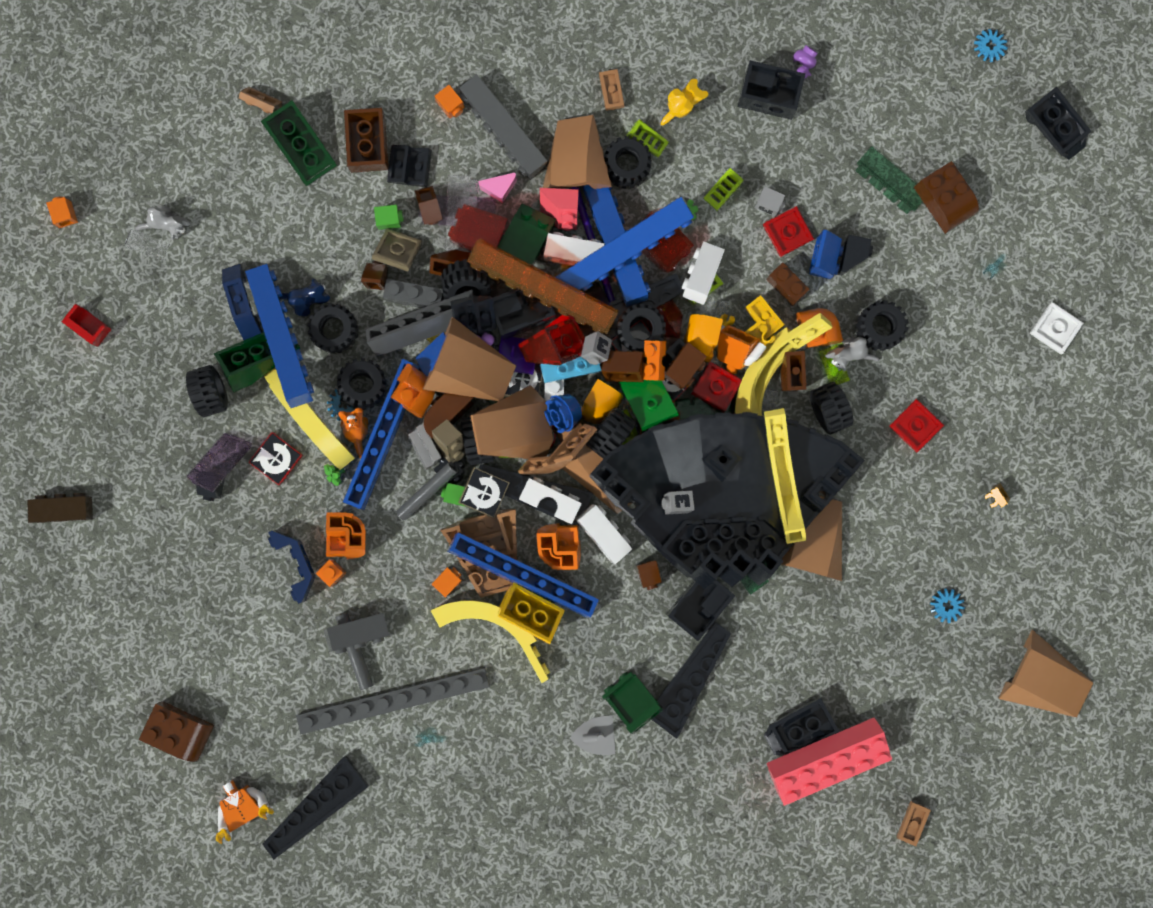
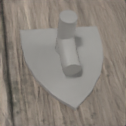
M613 715L595 717L584 722L574 731L570 739L586 752L596 755L615 754Z

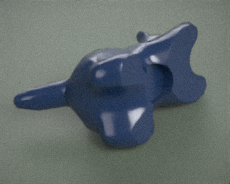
M313 278L310 286L294 289L289 293H282L283 296L280 299L287 300L288 304L294 309L295 314L302 317L308 316L311 313L310 306L312 304L326 303L330 300V296L324 294L325 285H322Z

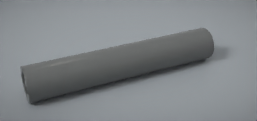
M449 461L396 511L397 515L402 520H407L459 471L457 466Z
M348 613L335 617L337 625L351 622ZM354 645L346 647L360 690L372 687L373 683L361 649H354Z

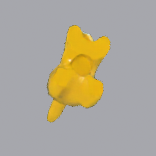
M691 79L682 91L677 88L670 92L667 103L669 112L663 117L661 121L662 126L670 122L674 117H685L692 111L694 105L708 97L707 91H702L698 88L697 79Z

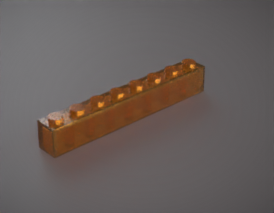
M481 238L476 241L467 260L473 269L488 272L489 277L505 281V285L512 289L517 287L523 290L524 295L540 299V303L547 307L554 306L560 314L575 317L576 322L592 326V330L595 332L607 334L619 310Z

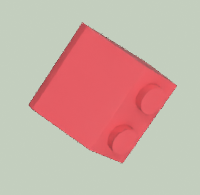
M540 188V212L556 219L554 226L557 229L565 231L577 230L579 190Z

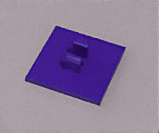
M501 336L499 353L516 365L514 372L533 375L539 341L516 337L503 340Z

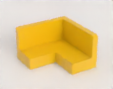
M761 295L745 307L746 311L756 322L745 332L759 338L760 343L762 342L761 336L764 332H769L766 336L767 340L785 325Z

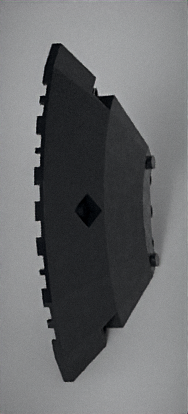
M756 413L697 414L683 420H675L672 423L653 426L626 444H622L609 452L589 475L611 502L633 519L631 524L674 567L687 578L690 576L704 589L715 581L718 576L731 587L736 585L746 575L757 585H761L784 562L782 560L783 556L794 544L786 543L772 474L764 416H758ZM786 419L792 468L806 530L865 460L842 441L829 435L824 436L811 427L802 426L796 420ZM724 458L725 463H721L719 459ZM676 491H692L694 511L684 514L665 515V509L662 507L663 495ZM819 493H822L824 498H820ZM628 503H633L635 508H629Z

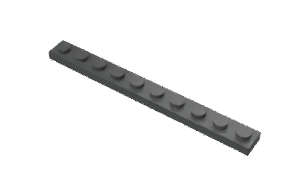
M482 668L298 714L296 718L301 735L490 686L486 670Z

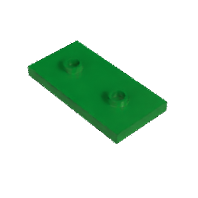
M662 381L618 382L642 431L678 416V412Z

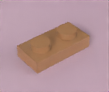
M618 69L599 72L605 110L624 108Z
M251 87L240 91L239 99L245 101L248 105L261 108L266 113L271 114L282 107V101Z
M910 801L896 837L899 840L917 846L931 810Z

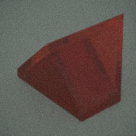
M672 299L658 306L657 309L663 315L664 322H666V334L664 337L680 338L683 314ZM643 318V323L652 333L653 327L651 322L647 318Z

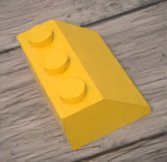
M513 583L499 606L498 617L550 644L565 610Z

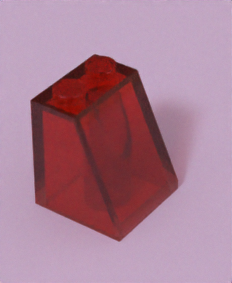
M464 204L462 209L458 208L455 219H458L456 225L451 226L449 230L450 242L492 259L505 229L507 218Z
M650 211L644 219L648 218L657 211ZM679 228L674 230L676 233L667 239L662 237L657 240L659 244L649 250L646 247L641 251L643 255L663 272L669 273L676 269L678 262L688 256L691 252L690 249L694 246Z
M571 318L541 330L518 344L526 362L562 365L581 357L584 343Z

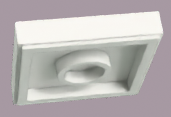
M1050 302L1030 334L1062 355L1083 325V322L1055 303Z

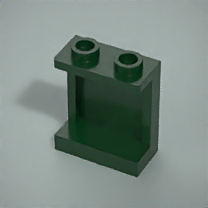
M627 671L619 677L620 681L616 685L611 684L604 690L605 694L602 698L609 703L624 722L630 734H635L658 715L663 708L638 676L632 671L630 673Z

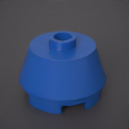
M554 395L545 402L547 405V410L544 411L546 420L550 426L554 425L558 429V433L571 431L582 418L580 404L572 395Z

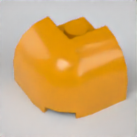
M692 314L690 315L687 332L684 336V343L689 342L707 356L704 360L705 362H710L713 358L714 348L718 343L723 319Z
M597 379L581 408L582 419L593 424H600L612 409L619 406L624 396L608 384Z

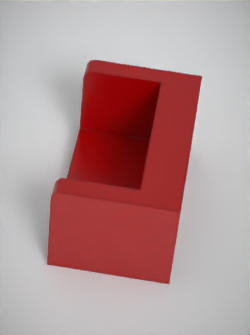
M75 304L61 321L96 347L101 344L112 330L78 304Z

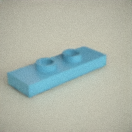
M581 355L540 364L544 383L601 371L600 364H590Z

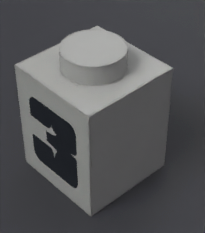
M764 186L754 208L775 217L778 212L782 213L786 204V202H783L785 195Z
M598 331L586 336L581 357L593 365L607 361L612 340Z
M676 491L663 495L662 507L665 509V515L684 514L694 511L692 491Z

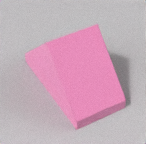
M515 173L481 180L478 183L480 190L503 203L517 179Z

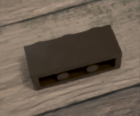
M73 493V497H66V494H54V498H47V495H36L35 499L27 500L28 523L93 520L92 497L86 496V493Z

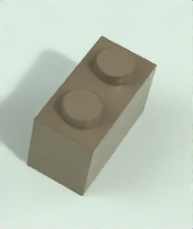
M446 419L432 430L436 449L448 462L454 463L463 458L465 448L462 434Z

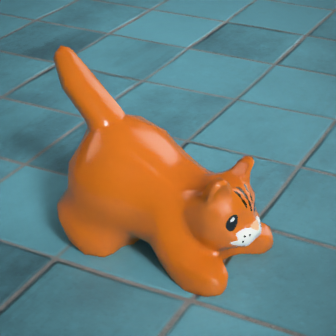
M356 408L351 412L340 411L338 415L341 419L340 427L342 433L347 440L354 444L356 452L361 458L363 455L362 441L368 434V419L363 417L362 408Z

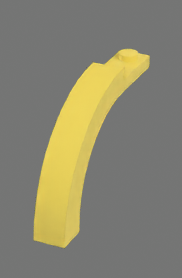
M819 313L793 330L786 327L775 335L773 343H767V348L763 354L748 367L744 374L736 398L735 414L751 412L762 416V402L765 390L771 377L782 364L785 352L796 351L830 330L832 324L826 317Z
M276 367L264 375L269 383V387L285 409L339 470L355 459L347 446L324 423L309 403L294 408L289 407Z
M782 408L764 412L766 437L786 543L806 541L805 526L791 462L785 410Z
M461 600L450 602L431 610L439 627L453 621L471 618L487 620L503 627L519 642L541 683L549 679L548 674L550 671L545 663L541 664L538 658L541 655L537 647L531 646L532 643L537 641L536 637L498 617V605L478 600Z

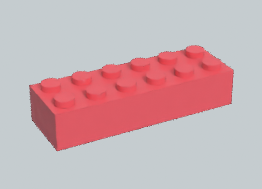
M871 718L766 764L775 789L785 806L891 761L892 757L884 731L876 719Z

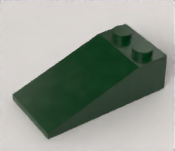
M293 100L261 121L305 186H308L337 166Z
M522 203L506 230L486 271L521 287L545 247L548 233L552 234L556 219Z
M264 332L214 353L218 367L233 393L252 385L275 368ZM295 344L296 349H300V345Z

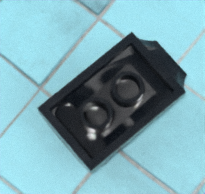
M1057 87L1025 111L1027 121L1030 124L1036 125L1061 156L1070 160L1086 147V140L1091 130Z
M818 697L771 723L764 737L774 755L784 756L840 731L821 697Z

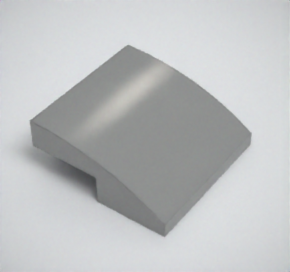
M424 424L417 426L415 431L408 434V438L425 470L434 466L441 459L432 439L425 431Z

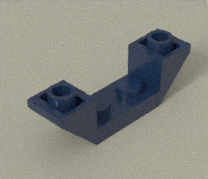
M238 264L222 269V284L233 320L243 340L262 333L258 318L254 316L244 285L246 279L242 266Z
M278 531L268 532L270 535L268 537L269 543L272 548L275 547V550H281L291 545L290 553L294 560L297 559L299 564L297 567L298 572L305 580L291 585L292 590L290 593L293 600L297 601L298 604L305 602L316 575L302 542Z

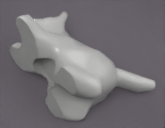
M162 205L148 208L147 223L139 224L135 227V230L165 229L171 233V239L174 240L175 238L178 239L185 232L184 226H189L190 221L177 215L172 216L170 214L171 209Z
M849 337L842 342L843 348H835L825 355L826 358H833L832 364L838 368V371L841 369L846 371L847 363L852 360L866 359L879 361L876 355L868 354L867 340L863 337Z

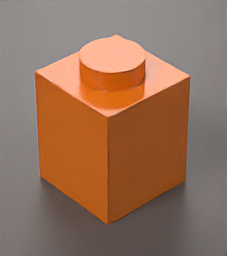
M450 85L434 96L438 105L449 118L453 116L458 117L463 112V108H465L463 101Z
M55 197L52 201L46 203L52 223L58 228L78 223L72 202L66 197Z
M329 559L316 574L329 587H333L347 572L334 559Z
M447 567L431 585L446 598L461 583L462 579L460 576L462 574L455 567L452 569Z

